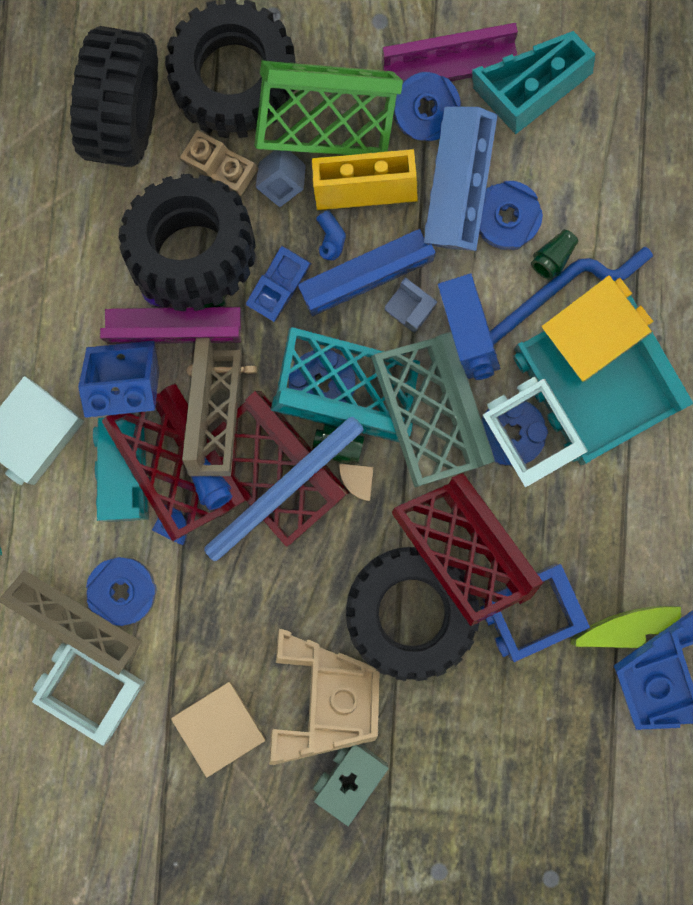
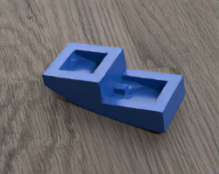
M281 246L267 272L261 276L245 305L275 322L296 291L297 284L301 283L312 263L288 248Z

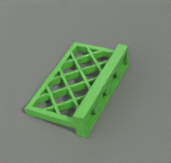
M261 60L260 75L262 77L254 144L256 149L341 155L388 152L396 96L401 94L403 80L394 72ZM270 89H285L291 98L275 111L269 103ZM290 89L299 91L294 95ZM317 91L324 101L308 113L299 100L308 92ZM324 92H330L332 94L327 97ZM342 94H351L357 103L341 115L332 103ZM357 95H365V96L360 100ZM376 96L386 97L385 109L373 117L365 105ZM296 103L306 116L289 128L280 116ZM330 106L338 119L322 131L314 121V118ZM268 108L272 112V114L269 117H267ZM362 108L370 121L355 133L346 121ZM278 119L287 132L276 141L264 140L266 128ZM383 120L381 128L378 123H380ZM311 122L320 134L309 143L300 142L294 134ZM343 124L352 136L342 145H334L328 136ZM376 127L381 133L379 147H365L360 138ZM292 137L295 142H290L287 140H289ZM324 139H325V141L328 143V144H319V143L322 142ZM357 142L360 146H352V145Z

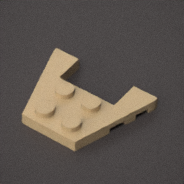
M279 629L276 663L311 666L308 732L272 729L269 765L281 764L375 741L378 737L380 672L376 671V668L342 653L335 654L319 647L318 643L311 640L306 642L292 636V633L287 630Z

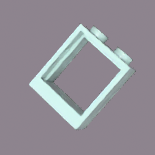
M535 377L519 385L517 389L520 393L512 398L507 399L504 394L487 404L490 411L483 414L525 487L588 451L546 379L538 382ZM542 392L572 444L528 469L498 417Z
M62 643L52 657L51 661L55 662V665L49 675L43 673L35 684L33 691L37 694L32 702L104 746L110 741L145 682L125 669L117 675L72 646ZM76 654L124 683L123 688L100 725L51 696Z

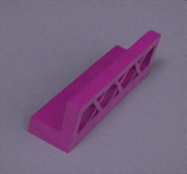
M510 23L383 47V71H392L403 81L421 72L436 73L450 81L472 78V70L480 66L486 68L502 62L504 57L511 54L514 57L517 56L515 46L518 34L516 23Z
M211 307L194 311L193 308H186V311H177L174 308L105 309V328H100V338L106 344L155 341V344L195 343L196 338H210L211 343H242L241 308Z

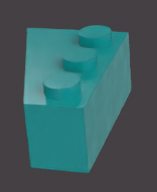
M574 31L537 44L533 46V50L515 57L511 54L504 57L502 62L486 68L480 66L473 69V89L516 135L593 74L596 54Z
M98 418V427L93 428L94 446L97 447V461H95L97 521L149 520L148 499L102 423L104 418ZM123 419L116 422L123 434L133 437L136 424ZM142 427L139 440L145 442V428ZM137 448L136 458L140 464L146 466V451Z

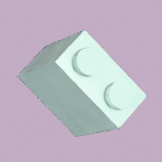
M25 376L0 406V463L8 468L5 474L21 486L24 482L35 485L84 423L82 418Z

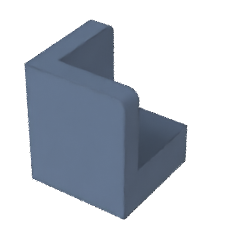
M274 150L259 162L256 188L278 207H281L304 189L306 166L291 151Z
M405 277L400 284V288L385 305L384 309L415 334L435 309L437 301Z

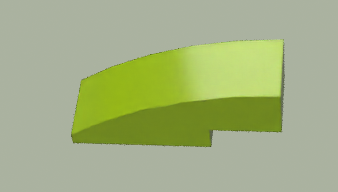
M651 606L607 617L590 625V628L572 636L571 645L576 647L639 648L646 643V634H659L681 619V607Z

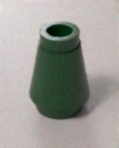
M562 230L560 234L556 235L533 254L532 268L537 274L548 280L553 279L554 276H559L575 246L578 244V238L571 231Z

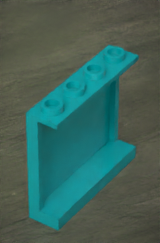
M629 296L627 299L635 309L638 308L633 297ZM545 331L525 342H520L514 348L516 354L513 355V359L522 373L527 372L530 379L535 377L538 382L546 379L588 451L572 460V462L578 461L580 466L589 463L603 453L693 404L692 399L653 332L585 382H582ZM543 393L536 394L534 396L539 403L544 401L550 412L547 414L550 425L556 433L561 431L567 442L564 444V448L571 445L572 442Z

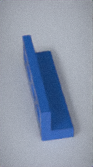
M418 229L297 285L313 317L433 262L436 252L432 244L427 245L424 243V236L421 230Z

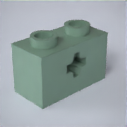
M362 744L339 749L333 758V761L337 764L330 774L323 772L313 787V790L317 792L314 796V802L347 826L353 821L389 769L387 762ZM351 773L355 774L354 780L356 785L348 784L346 788L343 787L341 775L343 774L348 777Z

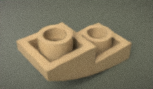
M199 130L195 132L180 156L183 162L201 174L212 177L213 181L216 182L218 180L229 186L230 191H235L239 196H242L258 170L254 162L227 149L224 143Z

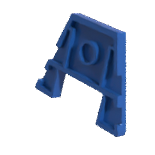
M693 610L613 665L636 730L680 728V724H693V683L682 648L693 645Z

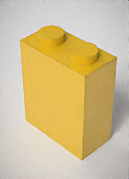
M610 275L541 326L582 382L587 381L653 332L649 325L654 321L642 305L635 309L627 299L632 295V292L621 278L614 281Z

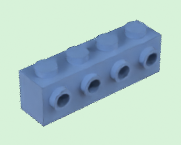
M480 107L444 108L438 153L435 160L433 186L430 192L429 212L425 225V244H432L433 246L446 249L477 250L498 114Z

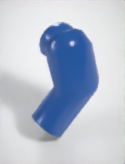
M326 210L316 218V221L325 232L322 246H319V254L323 259L332 261L342 254L346 233L331 211Z

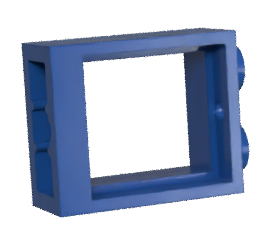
M472 274L438 283L458 356L467 378L483 380L495 374L494 371L501 368Z
M155 341L86 347L78 386L85 418L155 411L160 371ZM123 354L125 358L119 359L117 355ZM117 387L119 390L112 391V388Z
M561 564L551 565L536 573L542 581L549 580L569 625L517 648L500 611L486 618L485 621L488 626L491 624L495 625L499 637L494 638L502 657L508 655L511 661L516 662L590 628ZM507 586L494 591L504 596L512 595Z

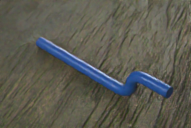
M643 247L616 270H610L599 261L591 258L579 259L571 263L559 276L554 277L490 331L493 344L495 345L580 273L591 272L601 281L609 275L614 281L618 278L625 280L653 257L652 252L647 247Z

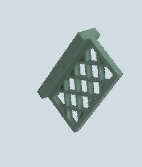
M452 332L371 356L414 488L495 462L466 373L458 356ZM428 349L432 361L428 370L413 362L417 351ZM410 353L409 356H408V358L402 356V355H405V354ZM393 358L404 365L398 379L387 373L383 360ZM409 368L425 377L419 391L403 382ZM429 381L436 383L441 388L442 396L439 403L424 395ZM400 389L415 397L409 412L398 406L396 396ZM420 401L436 409L430 423L414 415ZM441 413L451 418L453 428L450 435L435 427ZM410 422L426 430L420 444L409 439L407 429ZM431 433L446 441L440 456L425 448ZM452 445L462 451L466 464L456 466L446 460ZM422 454L437 462L432 475L423 478L418 466ZM442 466H444L445 468L449 469V470H445V471L440 472L441 469H442Z

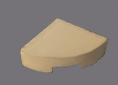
M340 464V476L349 492L359 499L370 501L373 467Z

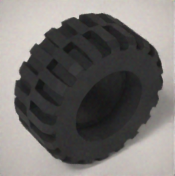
M216 0L206 2L207 9L201 12L197 7L188 13L190 20L187 23L181 20L176 26L177 37H170L167 45L169 55L165 56V67L168 73L167 79L179 109L184 111L185 117L192 124L197 122L200 129L209 134L212 130H216L219 137L229 138L230 132H237L238 138L248 137V130L256 129L262 77L254 86L244 92L221 94L211 90L203 83L201 79L203 63L215 50L228 45L248 47L257 52L263 61L296 63L294 46L291 37L287 36L285 26L280 20L274 21L273 13L265 7L259 12L256 9V3L245 0L243 5H239L236 0H225L226 4L217 5ZM270 89L269 103L275 111L291 98L285 89ZM269 108L267 117H269L272 114Z
M99 26L91 29L88 35L85 36L83 47L80 48L78 54V64L75 67V79L71 93L72 105H70L72 144L75 147V152L86 161L133 167L143 159L152 131L158 91L157 46L155 41L146 33Z
M181 174V178L173 179L172 176L163 178V183L157 186L152 183L144 189L145 194L143 196L137 195L130 203L132 210L127 209L121 219L123 225L119 228L118 238L121 243L119 248L135 285L139 286L141 293L148 299L154 298L157 305L167 308L169 304H172L174 310L186 311V307H193L194 311L203 310L206 304L213 302L214 306L224 302L223 296L226 294L233 296L239 290V281L242 283L246 282L251 274L249 267L254 265L256 258L254 251L256 248L255 237L246 206H243L242 199L235 191H230L229 186L217 180L214 184L212 177L199 175V178H193L192 174ZM201 226L218 233L214 243L205 252L196 257L175 260L159 254L166 239L180 229Z
M415 547L396 548L372 559L356 576L348 594L346 622L354 647H356L367 664L376 668V671L385 676L387 674L395 677L397 680L406 681V679L424 681L428 677L435 675L438 677L447 673V669L453 665H458L463 660L461 657L467 649L470 651L474 643L475 631H478L479 623L473 626L469 625ZM448 565L447 573L454 580L464 582L465 571ZM406 580H418L429 584L438 592L444 605V621L439 632L430 641L416 646L403 645L391 639L383 630L379 619V607L385 593L395 584ZM468 594L467 601L473 610L478 612L480 610L479 600L476 599V596Z

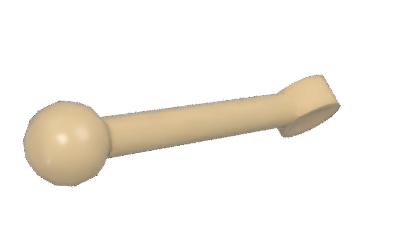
M190 364L186 370L190 377H192L193 364ZM257 366L241 367V373L256 374ZM214 367V371L217 374H226L232 369V367Z

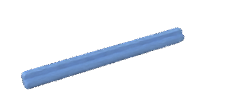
M354 417L348 418L207 544L204 551L209 558L217 561L362 433L363 427Z

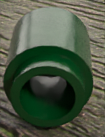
M324 424L323 430L316 429L312 449H315L338 427ZM358 435L331 460L349 464L350 461L358 463L364 436Z

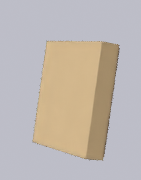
M231 681L170 718L206 778L266 741L265 736Z

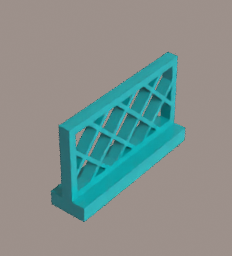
M291 327L288 332L277 392L273 397L271 411L339 427L348 418L354 417L362 425L363 434L399 442L390 413L383 403L385 398L382 397L380 399L370 383L371 380L378 377L377 373L367 378L356 362L364 356L371 358L374 354L384 351ZM296 338L308 341L315 354L302 361L294 350ZM319 345H323L326 347L321 349ZM332 348L341 350L348 361L337 369L333 368L324 354ZM351 353L357 354L358 356L354 358ZM318 357L329 374L315 382L305 364ZM393 358L383 360L384 362L391 363L388 366L385 365L387 373L390 375L392 374L389 369L395 365L404 367L403 364ZM292 359H293V361H294V363H295L296 365H295L294 367L290 368V367H291V362H292ZM413 360L414 363L420 366V361ZM351 366L361 383L348 390L337 373ZM297 369L300 370L309 384L302 391L286 388L289 374ZM409 369L408 381L405 384L416 389L418 373ZM332 378L342 394L335 399L326 398L318 385ZM362 386L365 387L374 401L367 408L358 406L351 396L352 392ZM312 389L315 395L306 392ZM400 389L397 397L402 403L403 409L409 412L414 397L406 392L404 395ZM345 398L348 403L342 402L340 400ZM377 406L380 411L373 410L372 408ZM411 422L407 429L409 437L411 436L413 426Z

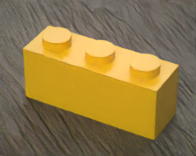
M414 149L312 158L313 187L317 210L418 201Z

